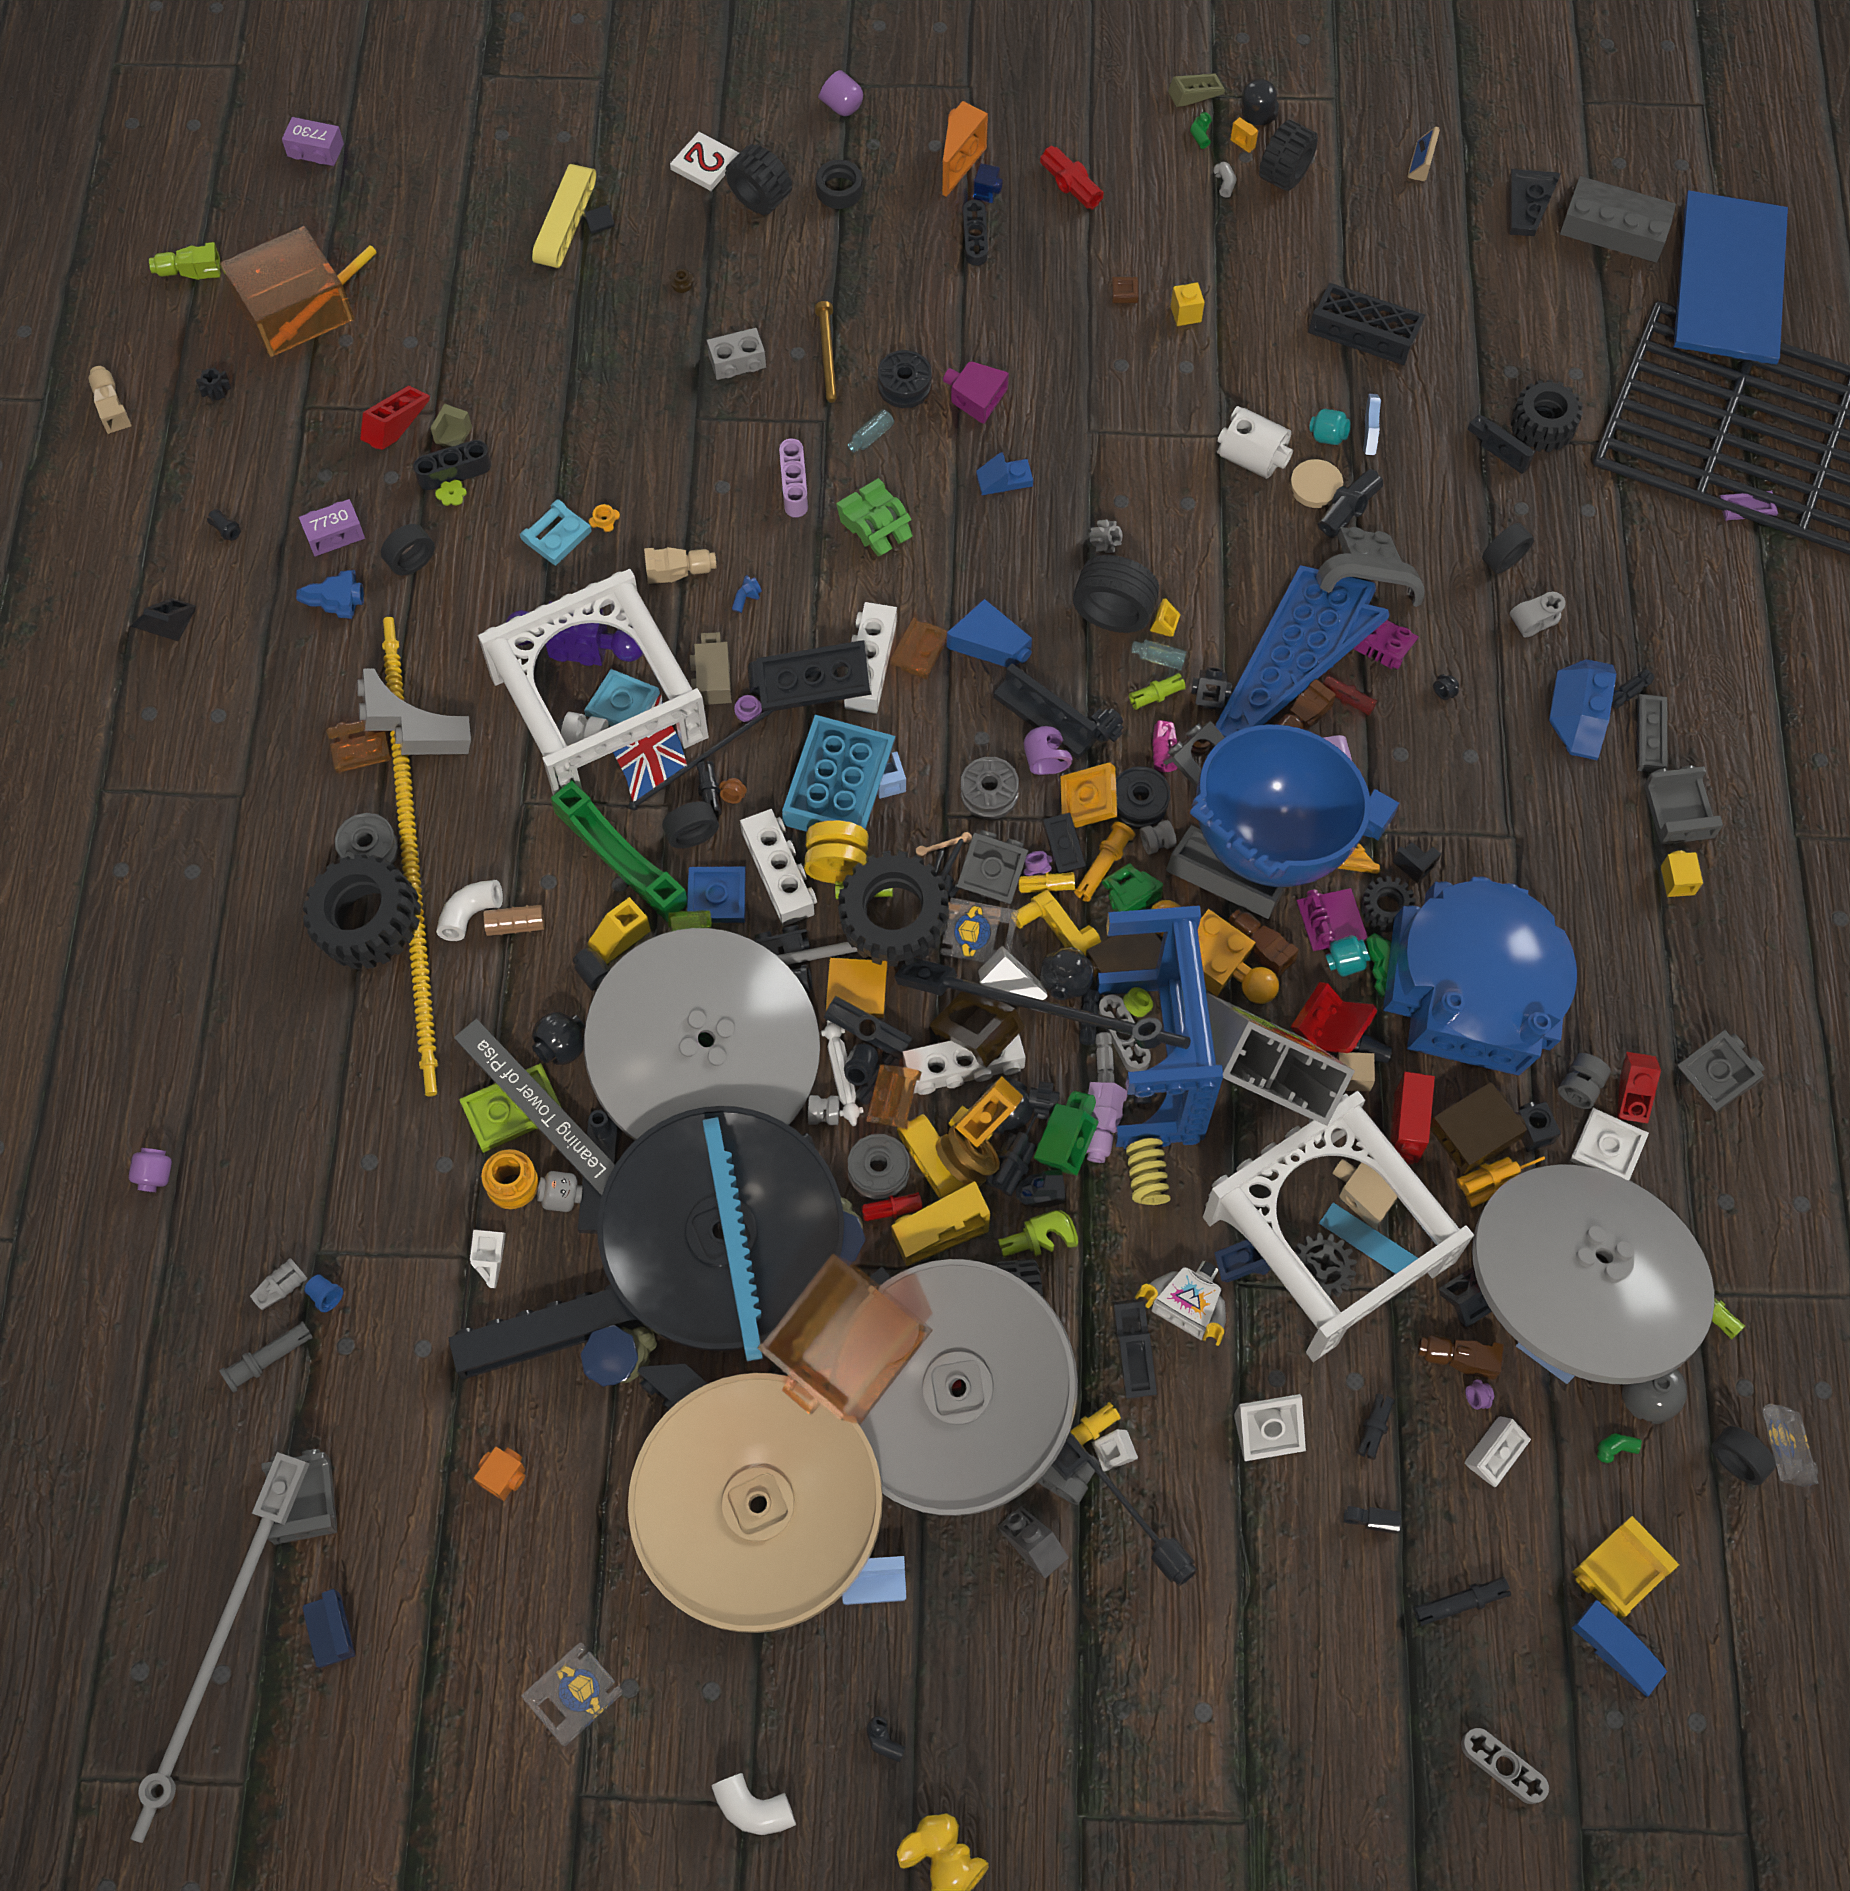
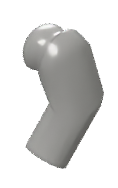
M1221 162L1214 166L1213 172L1216 174V177H1222L1223 179L1219 190L1220 195L1230 197L1237 178L1230 164Z

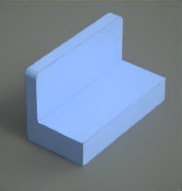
M904 1556L869 1558L858 1578L842 1595L843 1604L905 1601Z

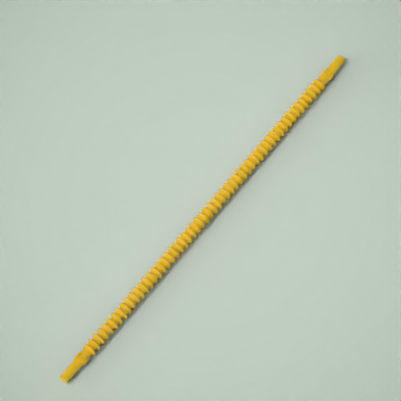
M385 617L383 619L385 641L382 643V647L386 653L383 658L385 661L384 667L386 668L385 674L387 675L385 677L386 687L404 701L402 696L404 693L402 689L403 683L401 682L402 676L400 675L402 670L400 669L401 663L399 662L401 657L397 654L399 641L396 640L394 618ZM391 731V743L393 744L391 749L394 751L392 757L394 758L393 764L395 765L393 770L396 772L394 774L396 779L394 784L397 786L395 792L398 793L396 795L398 800L396 803L398 807L397 813L399 814L398 821L400 822L398 827L401 829L399 835L402 836L400 838L402 843L400 846L402 850L401 856L403 858L401 863L404 865L402 871L405 872L403 875L416 890L419 896L417 902L422 908V895L420 894L422 889L419 887L421 881L419 880L420 873L418 872L420 867L417 865L419 859L417 858L418 851L416 850L418 845L415 843L417 837L414 836L416 834L414 829L416 826L414 822L415 816L413 815L414 808L412 807L414 802L411 800L413 798L411 793L413 788L410 786L412 781L409 779L411 777L409 772L411 767L408 765L410 759L407 758L409 755H401L400 744H395V731ZM421 909L420 915H416L420 922L418 929H413L412 931L414 937L409 943L412 946L409 952L412 954L410 960L413 961L411 968L414 969L411 972L414 976L412 982L415 984L413 986L415 991L413 997L417 999L414 1002V1005L417 1007L415 1013L418 1014L415 1020L419 1022L416 1028L420 1030L417 1032V1036L420 1038L417 1043L421 1045L418 1051L422 1053L419 1065L420 1069H423L425 1095L435 1096L437 1095L435 1068L438 1066V1063L433 1053L436 1051V1047L432 1045L436 1040L432 1037L435 1035V1031L431 1030L434 1027V1023L430 1022L433 1020V1015L430 1014L433 1009L430 1007L432 1001L428 999L431 997V993L428 991L431 986L427 984L430 981V978L427 976L429 970L426 969L429 963L425 961L428 959V955L425 954L427 947L424 946L427 941L424 939L426 933L423 931L425 925L422 924L424 922V917L422 916L424 911Z

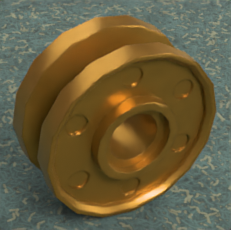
M955 1123L949 1129L948 1134L941 1136L937 1140L935 1145L937 1155L942 1164L956 1179L965 1185L975 1181L979 1187L986 1181L987 1176L994 1174L999 1169L1000 1161L998 1155L987 1139L978 1147L973 1145L968 1138L955 1128L957 1124Z

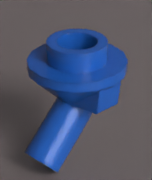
M748 575L744 577L742 587L737 591L734 599L733 611L742 613L746 597L755 600L760 599L758 593L762 592L755 577L752 579Z

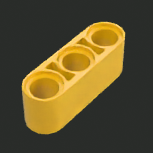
M924 1114L897 1128L903 1144L940 1199L966 1186L956 1179L942 1164L935 1147L940 1136Z

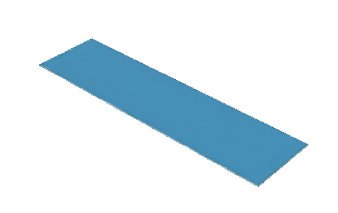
M1332 1203L1319 1224L1395 1274L1418 1259L1335 1203Z

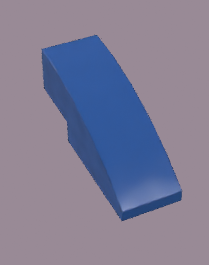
M1595 1600L1588 1606L1572 1627L1577 1634L1596 1649L1594 1653L1646 1697L1651 1694L1667 1673V1670L1635 1634L1598 1600Z

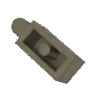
M720 632L701 633V644H694L695 655H690L691 671H696V678L691 679L692 690L698 688L704 705L732 703L727 642H721Z

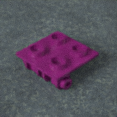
M1386 620L1354 647L1353 650L1366 655L1370 649L1369 658L1377 650L1379 652L1375 658L1376 662L1384 654L1380 663L1390 669H1399L1403 662V657L1418 640L1419 636L1413 634L1405 627H1400Z
M1351 888L1326 894L1318 893V890L1314 889L1306 893V898L1296 901L1313 951L1327 949L1331 942L1350 935L1356 936L1358 940H1366L1368 938Z

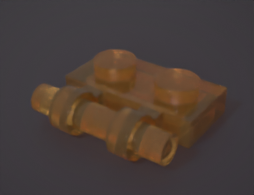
M364 720L347 724L345 721L339 722L337 726L326 728L329 739L340 737V742L330 744L334 768L337 773L391 760L385 732L374 734V731H365ZM365 732V736L353 739L349 737V734Z

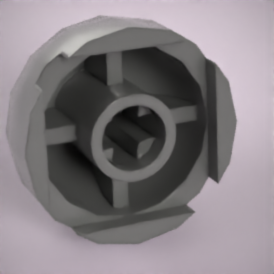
M1675 1369L1669 1374L1654 1380L1623 1384L1622 1398L1627 1409L1640 1420L1643 1418L1654 1424H1660L1670 1421L1682 1410L1687 1399V1385L1683 1375L1678 1369Z

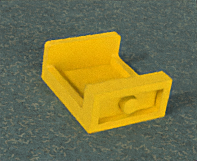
M1631 1516L1572 1572L1577 1577L1578 1585L1587 1593L1592 1592L1604 1607L1621 1620L1660 1581L1675 1570L1679 1564Z

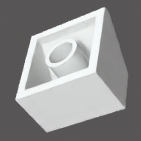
M1003 946L978 970L979 982L982 985L1041 1000L1048 996L1041 981Z

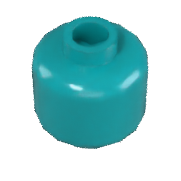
M1322 409L1316 417H1312L1310 432H1313L1315 441L1319 443L1339 445L1348 438L1350 420L1347 419L1346 414L1342 411Z
M1354 935L1331 942L1329 945L1330 953L1325 955L1330 970L1337 969L1338 974L1342 977L1365 970L1366 962L1370 961L1363 939L1358 940Z

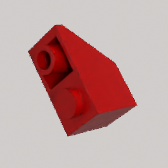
M1626 1052L1620 1075L1618 1119L1648 1123L1661 1073L1656 1056Z

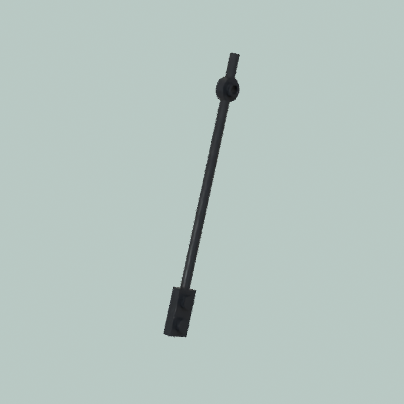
M914 958V963L906 965L904 963L894 976L898 985L940 996L950 988L1129 1034L1134 1037L1136 1044L1143 1049L1155 1048L1161 1043L1188 1049L1191 1043L1190 1037L1165 1031L1160 1020L1156 1018H1146L1135 1024L956 978L958 975L953 967Z

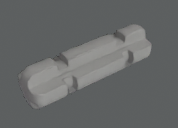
M1108 1032L1098 1033L1095 1038L1098 1082L1115 1083L1113 1050L1111 1048L1112 1035Z

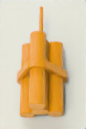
M1543 1156L1522 1166H1519L1516 1161L1512 1162L1509 1157L1490 1165L1485 1163L1479 1166L1480 1169L1457 1178V1183L1460 1189L1463 1190L1469 1207L1472 1208L1489 1201L1502 1185L1519 1175L1521 1169L1542 1161L1545 1157Z

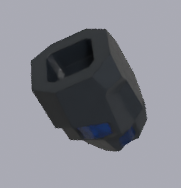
M1050 1170L1031 1174L1018 1185L1016 1199L1026 1206L1035 1208L1051 1207L1065 1203L1062 1171Z

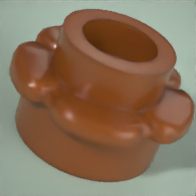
M730 778L720 783V796L728 803H739L747 792L745 785L739 779Z

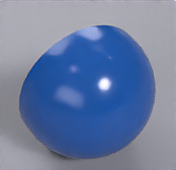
M1258 725L1230 734L1212 749L1202 767L1196 798L1192 803L1193 808L1190 814L1198 820L1203 837L1212 852L1231 871L1261 885L1293 887L1314 882L1330 874L1345 862L1359 844L1367 828L1371 804L1369 791L1361 772L1353 761L1337 746L1321 736L1300 728L1285 725Z

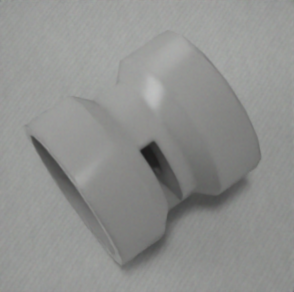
M1169 820L1159 822L1156 827L1146 826L1140 828L1141 841L1148 855L1158 852L1159 848L1169 849L1177 844L1175 832Z
M809 1095V1125H818L820 1122H827L829 1125H839V1096H829L827 1099H821L819 1096Z

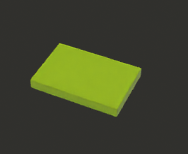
M541 1063L526 1069L529 1075L560 1106ZM496 1083L459 1099L483 1153L537 1129L532 1121Z

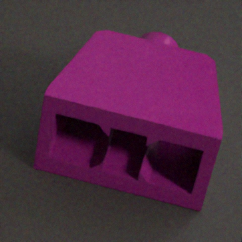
M968 362L961 373L949 368L944 375L943 382L952 386V403L984 424L1008 390L1009 373L979 363Z

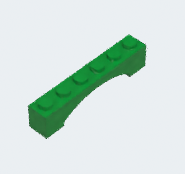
M570 781L551 797L555 814L666 922L688 905L685 889L667 872L664 873L636 851L605 819L591 802L590 797L573 781Z

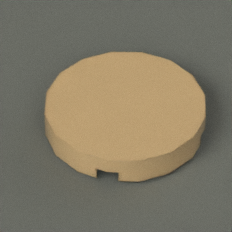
M1319 459L1300 463L1293 470L1290 481V489H1292L1295 499L1303 505L1312 508H1322V505L1327 504L1331 505L1335 492L1339 487L1343 486L1342 474L1337 467Z

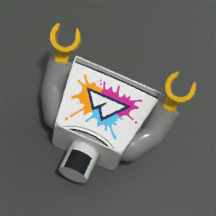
M1203 1261L1196 1273L1183 1267L1180 1272L1171 1271L1155 1279L1150 1284L1142 1285L1135 1298H1146L1148 1302L1145 1307L1150 1308L1153 1304L1151 1310L1153 1313L1200 1340L1206 1341L1207 1337H1213L1217 1341L1216 1345H1220L1224 1335L1226 1311L1225 1301L1219 1296L1221 1288L1212 1282L1218 1272V1269L1213 1264Z

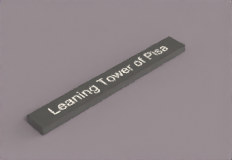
M476 1018L454 1037L456 1042L602 1196L606 1182L615 1164Z

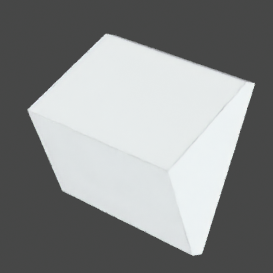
M1300 1394L1239 1404L1234 1417L1245 1461L1306 1451L1303 1405Z

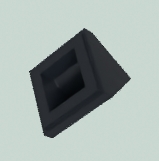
M609 205L582 213L591 234L615 226Z

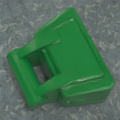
M1130 863L1102 880L1103 886L1109 890V901L1114 912L1144 910L1159 901L1163 895L1162 882L1144 871L1139 872ZM1128 877L1129 880L1125 881L1121 885L1119 884V882L1123 881Z

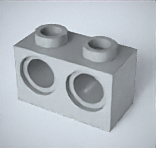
M757 328L707 340L708 355L717 380L766 368L765 351Z

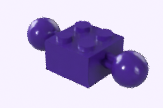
M600 609V614L604 616L603 609ZM523 610L513 612L508 616L505 623L516 616H523L530 612ZM585 623L571 626L554 635L546 643L549 658L560 662L567 660L580 662L586 666L593 664L602 666L606 649L612 650L617 658L626 662L635 661L643 655L638 644L627 633L620 629L614 634L608 633L606 624ZM527 640L518 645H528L532 642Z

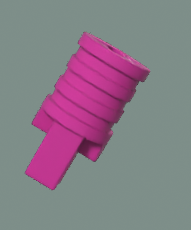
M1159 720L1154 725L1152 742L1154 769L1159 772H1171L1178 768L1173 762L1168 765L1163 763L1170 756L1168 750L1177 743L1174 723Z

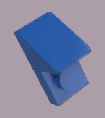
M1003 452L996 455L976 471L981 495L1033 486V477L1028 459L1006 463Z

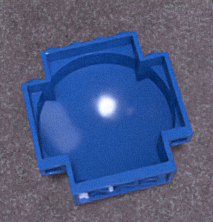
M1472 877L1468 882L1455 885L1449 882H1434L1426 892L1425 903L1421 908L1418 906H1403L1394 917L1383 1011L1411 1017L1407 1046L1409 1050L1519 1076L1541 1057L1542 1049L1551 1050L1561 1041L1563 1017L1573 1001L1577 984L1576 960L1571 943L1565 931L1555 926V918L1551 912L1533 897L1529 896L1528 890L1519 888L1515 884H1501L1493 882L1486 877Z

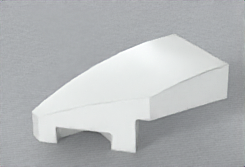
M474 1230L470 1263L480 1273L490 1288H496L506 1233Z

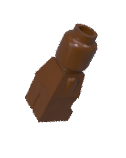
M1315 679L1299 695L1295 704L1289 709L1290 714L1284 715L1276 725L1291 726L1304 730L1318 723L1333 707L1336 694Z
M1238 909L1228 919L1229 924L1256 942L1252 949L1253 955L1258 963L1273 971L1277 978L1296 962L1299 949L1292 943L1289 944L1280 933L1266 926L1261 927L1260 921L1249 912H1242Z
M1429 1335L1427 1338H1420L1417 1354L1424 1356L1426 1362L1440 1365L1449 1363V1366L1466 1375L1495 1380L1501 1373L1504 1344L1493 1342L1488 1346L1478 1341L1456 1340L1452 1343L1450 1338Z

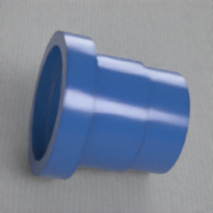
M322 1275L312 1277L304 1289L305 1293L315 1302L316 1308L321 1312L332 1310L343 1296V1289L338 1284H332Z

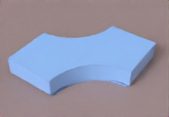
M1368 394L1363 451L1367 455H1375L1377 450L1381 404L1378 394Z

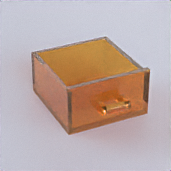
M305 226L220 262L237 305L241 308L270 357L355 319L341 281Z
M832 1254L769 1337L757 1349L791 1377L784 1385L782 1391L809 1415L813 1414L820 1404H823L840 1420L851 1423L857 1422L860 1425L933 1329L851 1261ZM797 1383L814 1397L809 1404L793 1391Z

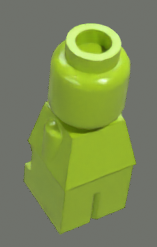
M214 242L205 243V246L195 247L192 245L177 250L176 255L173 252L157 253L154 258H149L151 273H157L161 277L177 275L178 271L181 276L197 280L220 277V257Z

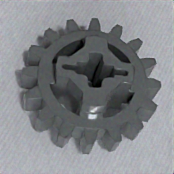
M1318 1233L1315 1241L1307 1236L1304 1240L1305 1246L1298 1243L1295 1248L1297 1253L1295 1254L1329 1298L1331 1292L1336 1297H1340L1342 1288L1348 1290L1351 1286L1349 1280H1354L1356 1272L1351 1269L1356 1266L1357 1261L1349 1259L1353 1252L1352 1249L1344 1251L1342 1248L1344 1240L1335 1243L1333 1242L1334 1236L1332 1234L1329 1235L1327 1240H1323L1322 1234ZM1321 1249V1251L1315 1254L1311 1253L1313 1250ZM1320 1262L1326 1264V1265H1325L1326 1271H1323V1270L1320 1269V1268H1321ZM1331 1279L1336 1281L1332 1284H1325V1282Z

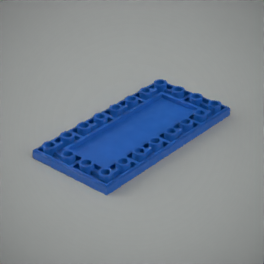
M1688 190L1685 198L1674 347L1777 365L1780 359L1788 207Z

